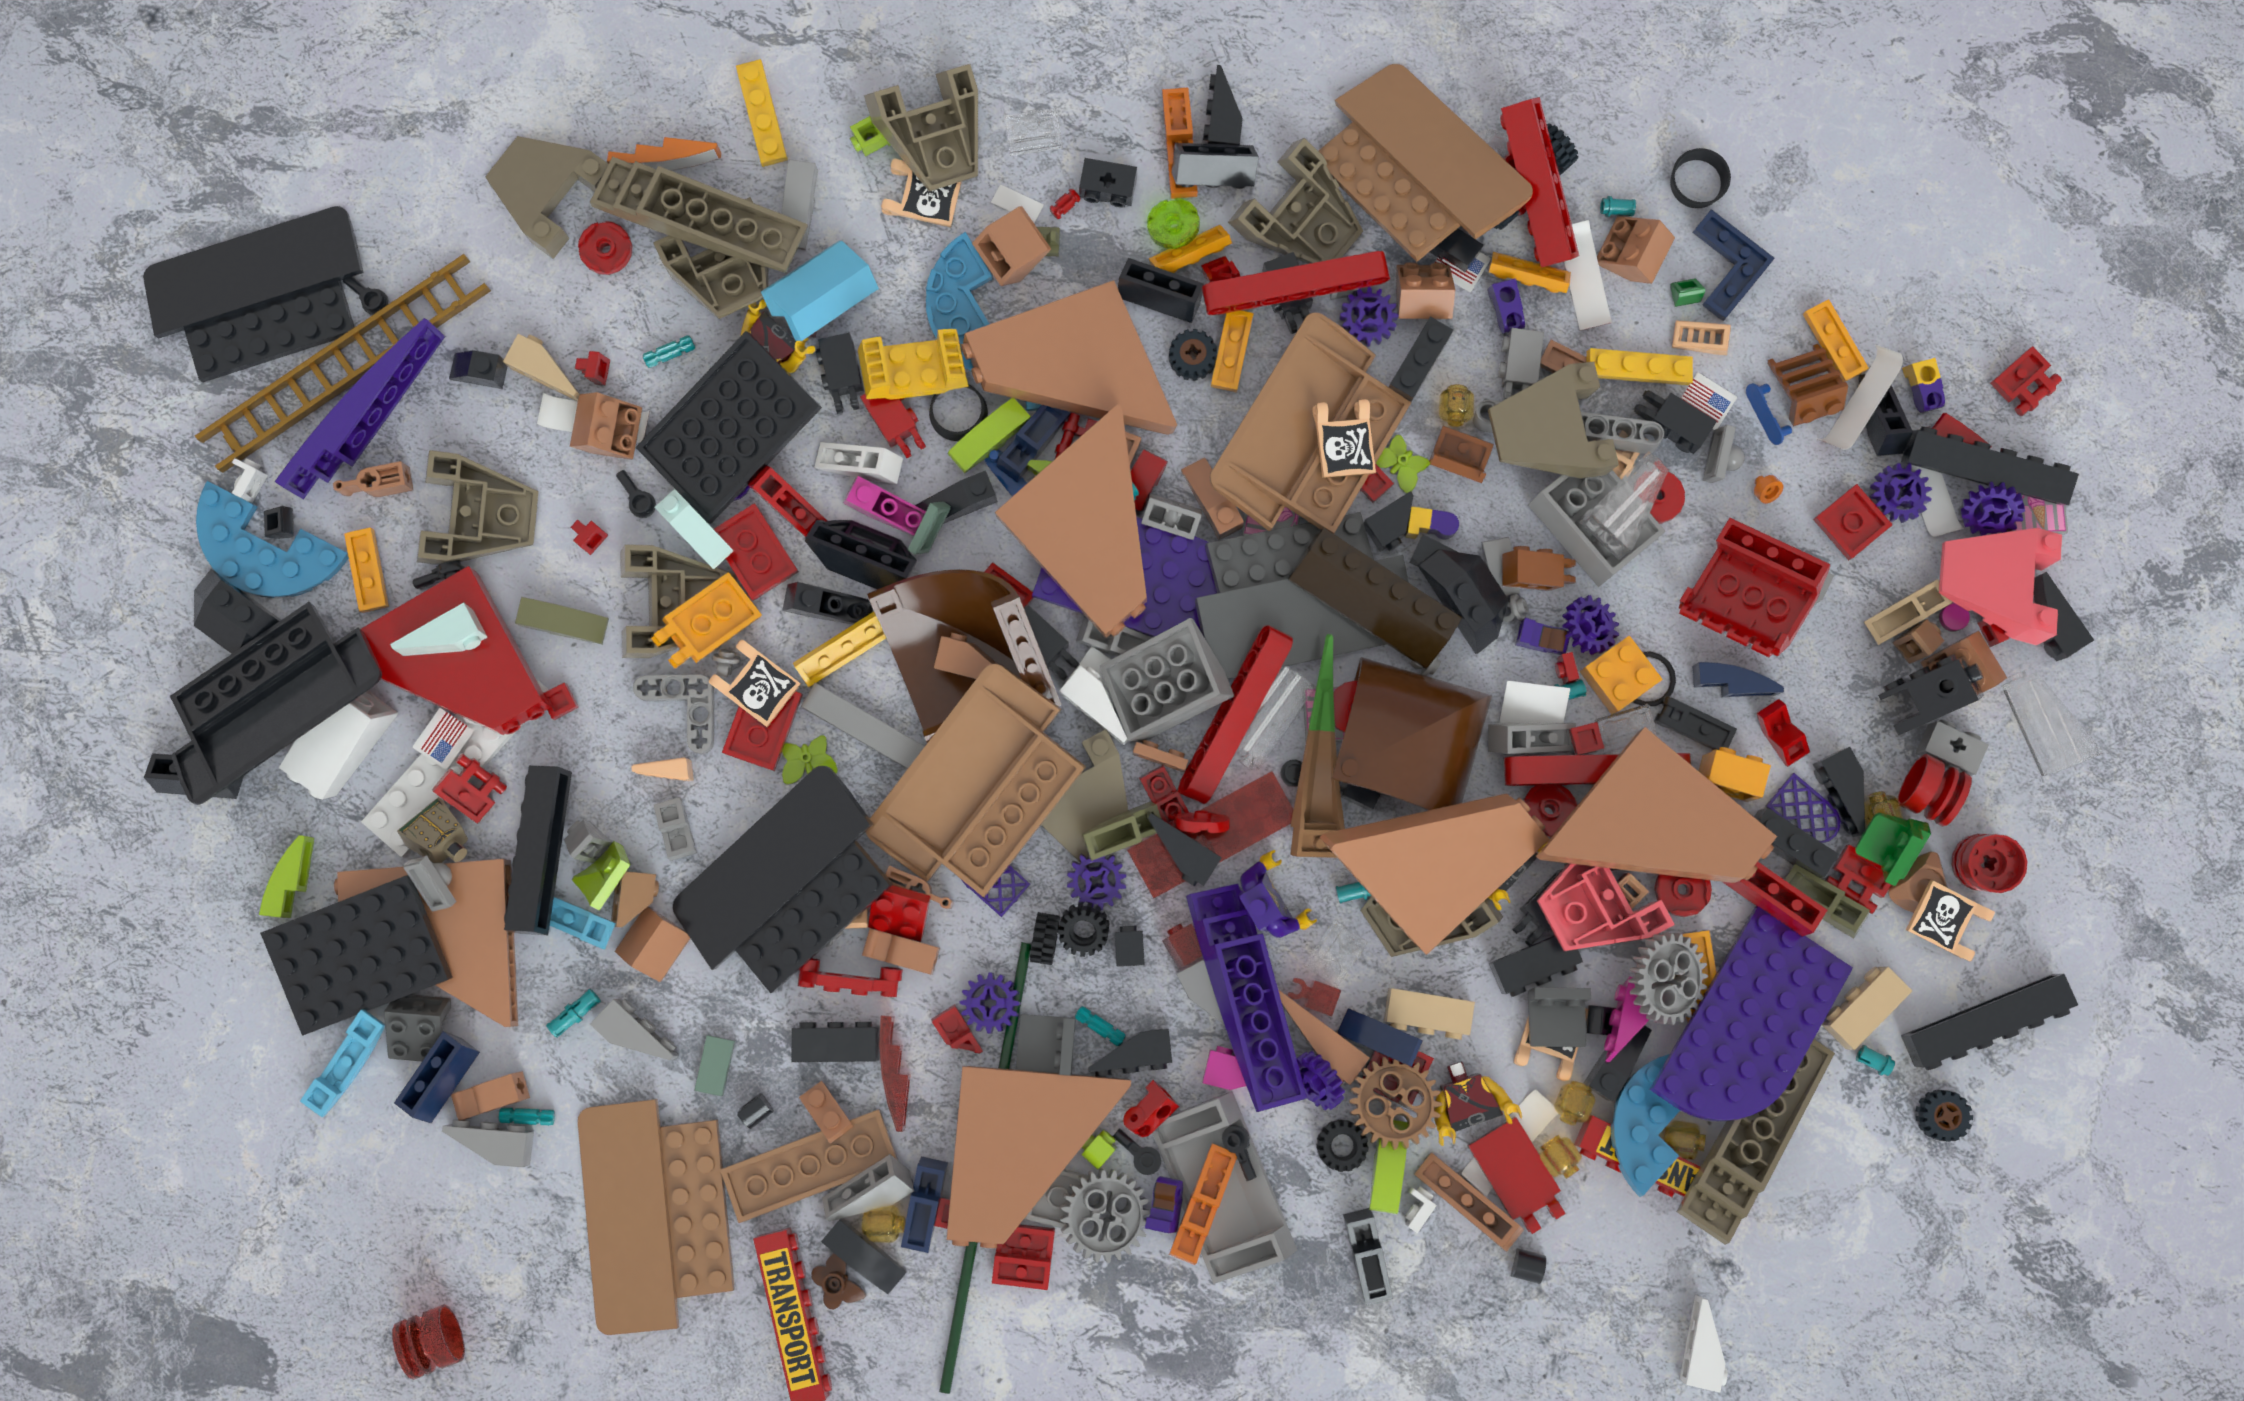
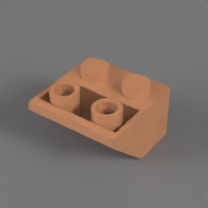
M1022 206L1017 207L988 225L972 242V245L1000 286L1021 282L1051 250Z
M1617 216L1597 255L1598 265L1629 281L1652 284L1675 237L1661 220Z
M1413 262L1396 265V305L1399 319H1429L1430 316L1434 319L1453 318L1455 286L1450 265L1443 263L1418 265Z
M598 392L579 394L570 447L592 454L632 460L642 407Z
M1979 630L1920 662L1923 668L1929 666L1930 670L1937 668L1936 662L1955 654L1957 658L1965 656L1969 666L1976 663L1984 678L1977 681L1982 692L1997 686L2007 679L2006 674Z

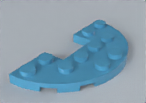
M966 232L955 238L941 252L940 258L934 268L931 269L926 286V312L933 335L937 340L938 330L957 329L960 346L963 344L965 333L989 325L988 320L971 292L993 280L991 273L972 245ZM962 352L965 369L971 371L974 368L970 359H966Z
M209 481L206 482L201 492L196 515L197 535L201 549L207 561L219 576L238 589L267 598L302 595L312 591V588L320 585L325 580L329 581L349 559L347 552L302 529L299 530L289 550L286 552L245 531L257 506Z
M1670 1054L1659 1057L1637 1070L1624 1084L1614 1104L1615 1110L1613 1123L1611 1124L1612 1148H1615L1621 1173L1639 1197L1644 1196L1679 1157L1658 1135L1681 1110L1649 1090Z

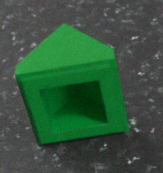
M1696 278L1670 284L1675 307L1700 303L1705 294V288Z

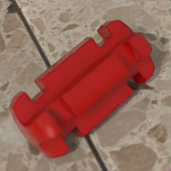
M1069 189V193L1062 195L1055 202V206H1050V212L1055 218H1062L1061 214L1065 215L1075 206V202L1080 201V196L1074 189Z

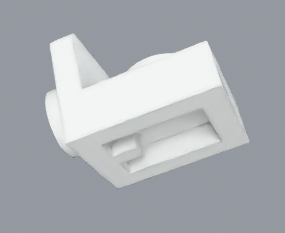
M234 458L232 463L244 469V472L236 479L232 494L253 503L268 475L259 471L261 465L245 458L244 462Z
M1419 1186L1417 1191L1412 1187L1409 1188L1408 1192L1421 1202L1419 1205L1414 1203L1405 1216L1408 1219L1405 1225L1416 1233L1419 1232L1437 1206L1431 1202L1434 1196L1421 1186Z

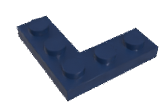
M1711 209L1692 233L1734 264L1733 268L1702 304L1715 316L1724 321L1775 258Z

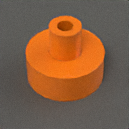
M1774 475L1759 476L1755 480L1754 495L1762 503L1767 504L1775 501L1783 491V483Z

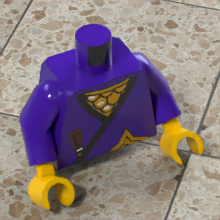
M1272 850L1262 855L1259 860L1260 862H1256L1241 875L1240 882L1242 888L1239 898L1260 931H1266L1276 938H1281L1299 929L1306 930L1316 923L1317 919L1312 921L1307 917V914L1312 911L1309 908L1297 915L1296 918L1292 917L1266 873V870H1270L1282 863L1281 859L1274 862L1272 854L1276 851Z

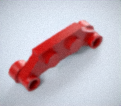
M812 958L799 970L798 986L814 988L816 984L824 986L823 991L840 992V988L851 989V994L867 996L868 991H881V996L897 997L898 983L902 981L903 969L881 967L879 978L819 971L820 959Z

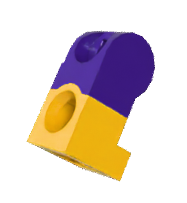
M1936 358L1913 363L1902 368L1904 377L1909 379L1914 404L1920 413L1944 407V387Z
M1411 506L1405 538L1416 539L1420 532L1435 534L1443 540L1450 539L1459 528V520L1456 515L1450 512Z

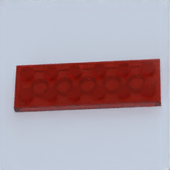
M1273 771L1201 809L1228 816L1230 818V829L1222 833H1210L1208 830H1200L1198 833L1179 831L1222 857L1219 861L1220 863L1290 825L1294 809ZM1157 834L1127 850L1153 899L1186 882L1181 878L1183 873L1178 870Z

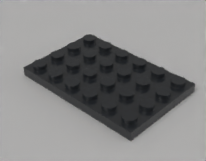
M745 331L635 448L707 523L712 524L748 486L747 484L778 455L822 407L749 332Z
M408 875L260 933L302 1036L353 1017L361 1009L366 1011L453 978L418 890Z

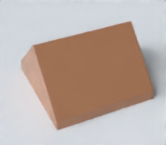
M648 906L640 913L614 952L634 969L661 982L690 940V937L685 930Z

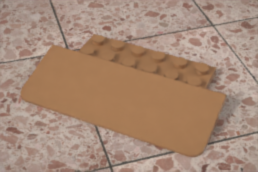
M1388 65L1335 99L1336 106L1352 123L1323 146L1319 152L1324 156L1327 162L1326 166L1339 186L1416 262L1458 227L1462 226L1474 239H1477L1510 217L1531 199L1533 194L1531 184L1403 65Z
M1311 313L1302 322L1211 471L1210 483L1218 493L1268 531L1274 527L1282 511L1287 507L1319 529L1325 528L1334 534L1369 474L1322 478L1317 429L1312 412L1313 406L1323 402L1328 404V422L1357 420L1354 404L1359 400H1368L1370 403L1369 420L1374 461L1376 464L1412 402L1366 373L1376 356L1371 350L1323 314Z
M988 665L871 816L870 820L874 825L866 831L868 838L926 882L933 877L943 864L982 897H985L1086 768L1084 764L1044 733L1062 709L1003 665Z
M658 1099L595 1106L582 1110L578 1116V1133L597 1328L605 1335L679 1328L677 1298L735 1290L725 1185L720 1171L723 1169L718 1120L660 1127Z

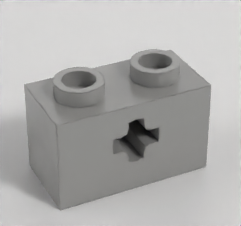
M1150 493L1142 524L1194 540L1202 516V509Z
M1945 720L1928 724L1915 754L1919 756L1928 754L1944 762L1947 769L1955 767L1959 773L1965 772L1970 776L1976 775L1989 744L1980 741L1981 737L1971 732L1963 733L1956 730V726L1953 723Z

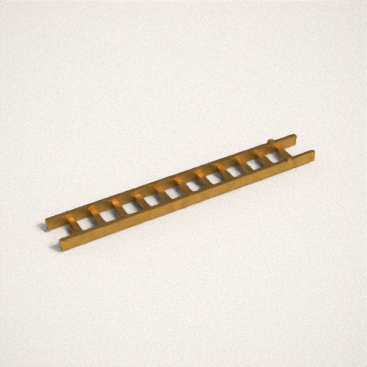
M462 254L439 271H434L430 274V277L196 434L195 438L204 443L220 431L223 432V438L234 453L216 464L217 470L224 473L235 465L232 463L234 458L239 461L243 460L354 385L399 341L385 320L401 309L413 327L419 323L407 305L424 294L438 314L429 320L438 328L491 292L489 287L483 283L465 295L454 280L452 274L470 263L467 256ZM446 279L460 300L452 302L451 306L443 310L429 290ZM379 324L393 345L376 356L362 335ZM356 340L370 361L354 371L340 350ZM332 355H335L348 376L332 386L318 365ZM310 370L313 371L325 388L323 393L309 401L296 382L298 378ZM288 385L303 404L302 407L289 416L285 414L273 396ZM267 400L281 421L264 431L251 410ZM242 416H245L258 437L242 447L228 426Z

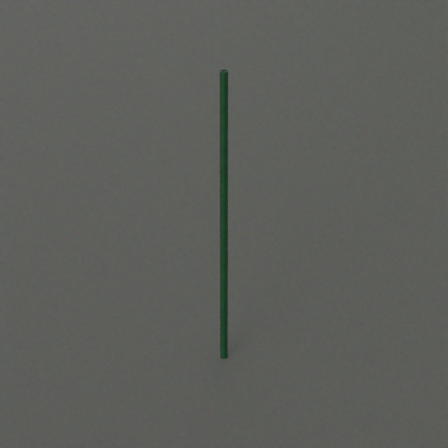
M1021 942L1013 990H1018L1020 993L1014 997L1015 1001L1022 1002L1032 944ZM1021 1005L1015 1006L1014 1010L1020 1013ZM1011 1016L1010 1020L1013 1025H1006L999 1069L1010 1068L1019 1016ZM969 1242V1246L965 1247L939 1392L950 1394L978 1242Z

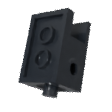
M1953 654L1936 662L1937 668L1933 670L1926 666L1910 674L1911 679L1904 682L1903 678H1900L1883 686L1884 692L1878 695L1880 700L1908 689L1919 711L1893 725L1898 736L1980 700L1984 693L1977 681L1984 677L1978 665L1975 663L1969 666L1965 656L1957 658Z

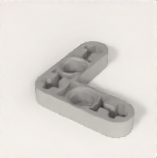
M701 674L644 675L635 680L633 692L643 701H687L688 747L697 754H706L711 751L714 745V686L709 683L708 677ZM674 680L679 681L681 685L680 692L676 695H669L666 689L668 683ZM689 680L688 684L690 686H697L702 680L705 685H708V688L704 689L700 695L697 690L688 689L689 695H686L687 684L685 681ZM647 681L653 687L659 686L658 681H661L660 690L662 696H658V690H649L648 695L645 696V693L640 691V687L645 686ZM698 707H705L708 711V717L702 722H697L693 716L694 711ZM693 726H708V730L702 729V737L707 739V743H704L701 749H699L698 745L694 744V740L699 739V730H693Z

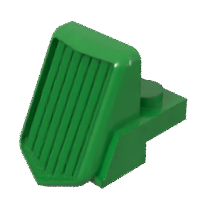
M1877 813L1873 816L1855 847L1856 853L1881 865L1885 882L1896 886L1900 879L1904 880L1931 835L1929 823Z

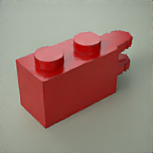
M866 393L860 396L865 408L890 448L898 444L906 458L911 457V450L903 441L911 435L918 448L922 450L926 447L918 434L915 424L919 421L911 407L905 409L901 402L905 398L892 400L887 398L866 399Z

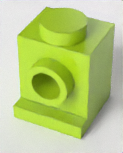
M870 116L850 126L853 136L849 139L856 152L862 150L865 157L886 145L890 146L889 142L872 123Z

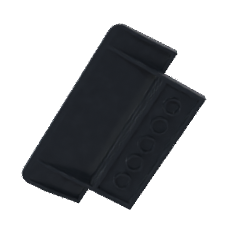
M334 206L152 264L145 270L143 280L154 336L159 339L185 331L198 380L206 382L337 340L355 326L341 280L364 272L350 216L344 208Z
M307 602L170 695L191 739L189 743L171 754L180 784L188 800L194 805L205 803L374 687L382 677V670L365 633L357 627L337 642H334L316 607L311 602Z
M818 766L676 896L673 901V912L711 970L717 969L736 951L770 993H774L887 891L893 883L857 842V839L874 825L836 773L828 766Z

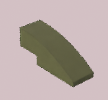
M521 597L515 624L553 635L603 645L609 618L557 604Z
M1147 802L1114 816L1084 832L1082 836L1090 860L1093 861L1143 841V838L1156 834L1146 815L1149 811L1161 819L1157 804Z
M1797 864L1793 866L1785 878V881L1828 910L1823 917L1824 921L1853 939L1855 938L1869 915V909L1846 897L1845 892Z

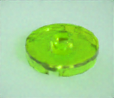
M1174 198L1175 200L1171 201L1167 199L1159 202L1152 208L1147 218V228L1150 238L1157 245L1166 249H1177L1186 246L1195 239L1200 229V219L1197 209L1189 201L1181 198Z

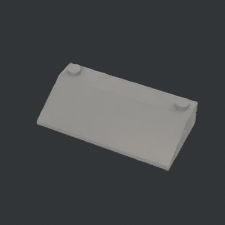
M1232 1091L1169 1116L1153 1132L1170 1178L1183 1181L1182 1208L1184 1212L1211 1144L1213 1143L1225 1148L1222 1142V1134L1231 1125L1242 1126L1248 1131ZM1250 1133V1146L1247 1148L1257 1177L1246 1181L1239 1161L1236 1159L1220 1206L1216 1211L1210 1231L1201 1250V1255L1213 1284L1284 1261L1297 1251Z

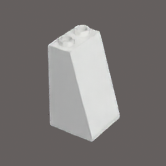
M367 691L295 740L279 768L287 773V777L290 780L306 787L309 794L315 798L323 800L336 796L396 718L398 712Z

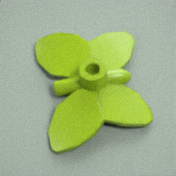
M1396 435L1390 442L1389 448H1384L1376 464L1382 468L1393 466L1390 469L1391 474H1395L1399 470L1397 476L1399 486L1405 493H1408L1416 486L1418 480L1417 473L1424 471L1430 465V461L1419 455L1412 456L1413 452L1412 450L1407 451V445L1403 437Z
M820 735L812 740L809 746L803 744L801 748L796 744L785 743L782 751L787 760L782 772L785 784H792L798 781L803 776L805 768L806 774L812 771V767L816 768L818 766H828L837 773L838 769L835 761L826 754L827 739L824 735Z

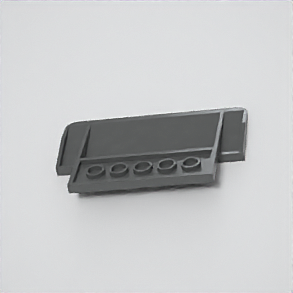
M1361 512L1345 515L1334 535L1374 560ZM1310 522L1210 542L1205 545L1217 594L1198 597L1195 600L1201 633L1224 669L1228 679L1237 677L1240 667L1256 637L1266 625L1284 632L1293 638L1291 650L1282 667L1322 659L1327 634H1332L1333 656L1387 645L1288 581L1314 536L1321 531V529ZM1403 555L1375 560L1409 583Z

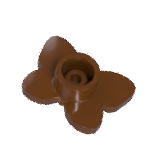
M834 1253L827 1259L826 1266L818 1265L811 1272L813 1282L818 1286H822L825 1306L832 1310L838 1308L842 1301L853 1303L866 1297L865 1291L858 1284L848 1279V1275H846L847 1264Z

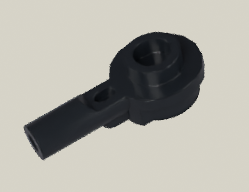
M354 277L343 279V283L359 295L362 308L367 313L374 315L388 305V296L382 290L366 288Z
M625 470L618 472L616 477L629 494V509L631 513L639 518L651 516L656 509L655 498L648 492L638 490Z
M460 560L441 563L431 570L432 573L413 579V585L416 589L431 585L437 580L449 578L465 567L461 565Z
M1296 759L1289 760L1282 766L1280 774L1286 785L1298 787L1302 767L1301 761Z
M1231 1125L1222 1134L1223 1145L1229 1152L1236 1154L1246 1181H1250L1257 1176L1247 1148L1250 1146L1249 1133L1242 1126Z
M1119 1128L1112 1137L1134 1156L1133 1162L1136 1170L1143 1175H1151L1157 1172L1161 1166V1157L1158 1151L1152 1147H1140Z

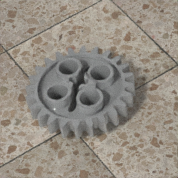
M1662 932V935L1654 934L1653 940H1645L1647 948H1638L1641 956L1633 957L1637 966L1630 968V971L1635 973V977L1629 979L1630 983L1635 984V988L1630 991V994L1638 996L1633 1003L1634 1005L1641 1006L1639 1012L1647 1014L1646 1019L1653 1020L1655 1023L1675 1025V1022L1683 1023L1684 1017L1691 1018V1009L1696 1010L1698 1008L1696 1000H1703L1704 998L1700 994V990L1707 989V986L1702 983V980L1708 977L1707 974L1702 973V969L1707 966V963L1699 961L1704 954L1696 952L1698 945L1690 943L1691 938L1683 937V934Z
M1100 1168L1098 1177L1092 1171H1088L1089 1180L1086 1181L1079 1176L1080 1186L1076 1187L1070 1184L1069 1186L1073 1194L1063 1195L1069 1202L1068 1205L1059 1206L1061 1210L1066 1212V1215L1059 1217V1221L1067 1223L1060 1230L1063 1234L1070 1233L1065 1241L1068 1244L1075 1243L1073 1250L1076 1253L1083 1249L1082 1256L1085 1259H1088L1093 1253V1260L1097 1263L1101 1255H1103L1107 1263H1110L1111 1255L1113 1254L1118 1260H1121V1251L1124 1250L1131 1255L1129 1246L1131 1244L1137 1247L1140 1246L1136 1239L1137 1236L1146 1237L1141 1227L1146 1224L1143 1216L1149 1215L1150 1210L1142 1206L1147 1204L1149 1200L1145 1197L1139 1198L1144 1190L1141 1187L1133 1189L1137 1181L1130 1179L1126 1182L1127 1174L1123 1172L1117 1178V1173L1114 1169H1111L1107 1176L1105 1170ZM1110 1190V1191H1111V1195L1109 1196V1199H1108V1202H1107V1196H1106V1195H1107V1192ZM1094 1192H1099V1202L1094 1206H1090L1088 1204L1089 1196ZM1121 1197H1126V1207L1117 1211L1115 1208L1116 1201ZM1106 1211L1110 1213V1216L1105 1217L1104 1220L1099 1218L1100 1213L1104 1214ZM1089 1220L1094 1221L1093 1231L1084 1234L1082 1231L1084 1223ZM1120 1225V1235L1115 1239H1111L1110 1230L1112 1227ZM1102 1231L1103 1238L1102 1240H1098V1236Z

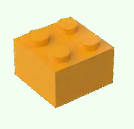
M1630 635L1579 671L1611 715L1619 712L1663 680Z
M1720 747L1719 750H1712V752L1702 755L1698 771L1729 797L1749 802L1763 798L1771 765L1763 763V758L1753 755H1746V758L1737 756L1736 751L1733 749Z

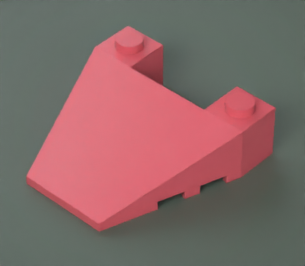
M2032 528L1945 541L1942 543L1939 593L1965 610H1973L1983 617L1982 620L1989 625L1994 623L2005 630L2004 634L2008 637L2029 644L2039 645L2057 635L2058 610L2033 603L2035 569L2042 571L2061 560L2062 535L2040 528Z
M1568 863L1537 900L1563 951L1647 939L1675 925L1662 900L1650 902L1633 912L1610 868Z

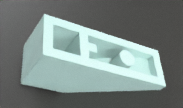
M675 489L655 506L656 510L713 569L733 552L732 548Z
M462 603L390 645L393 650L402 656L459 652L476 648L482 640L487 638V635L474 610L465 603Z

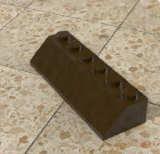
M1325 528L1314 536L1288 581L1425 669L1429 667L1448 643L1462 619L1455 612Z

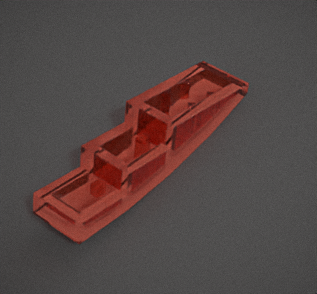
M881 1015L879 1041L881 1075L887 1104L896 1132H903L906 1126L911 1074L900 1073L903 1045L892 1044L895 1016Z

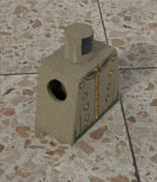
M439 797L397 830L407 848L421 856H427L433 863H442L448 857L455 862H459L467 855V849L462 845L467 842L468 838L460 823Z

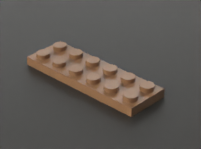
M878 1109L850 1120L854 1127L832 1143L820 1131L721 1169L720 1171L738 1223L844 1184L889 1154L898 1160L881 1110Z

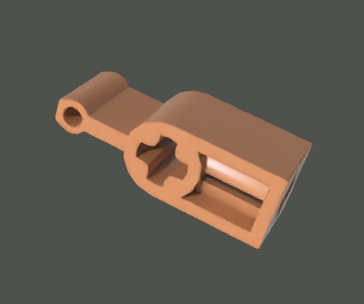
M402 461L362 469L355 480L345 482L337 480L333 483L334 490L347 497L361 491L373 497L414 491L410 467Z
M889 865L885 874L890 881L894 879L906 884V887L892 882L894 886L912 890L913 887H919L920 884H923L922 890L925 891L926 895L931 896L930 900L940 903V906L945 909H952L954 902L947 897L940 898L933 895L932 887L928 882Z
M869 929L862 956L933 975L940 948Z
M523 1071L453 1093L451 1097L457 1118L461 1121L529 1099L530 1095Z

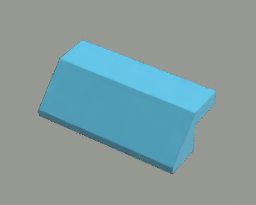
M837 241L761 291V294L771 315L784 316L795 340L803 341L879 288L869 265L843 241Z

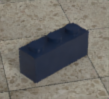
M443 1031L394 1104L412 1118L432 1123L480 1052L464 1039Z

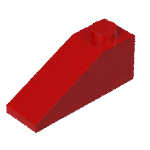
M768 465L747 484L804 537L807 536L816 520L828 521Z

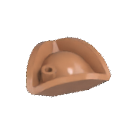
M1928 852L1918 856L1904 880L1900 879L1896 886H1890L1889 896L1895 904L1914 913L1930 880L1947 887L1938 853Z

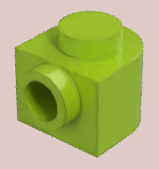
M1103 1129L1097 1137L1094 1135L1089 1137L1081 1147L1085 1150L1081 1155L1098 1170L1116 1150L1117 1146L1113 1144L1116 1140Z

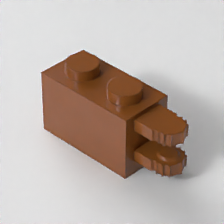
M1515 546L1513 551L1502 554V586L1551 591L1564 587V584L1576 583V577L1564 575V568L1576 566V561L1564 558L1563 554H1554L1552 549L1530 551L1528 546Z

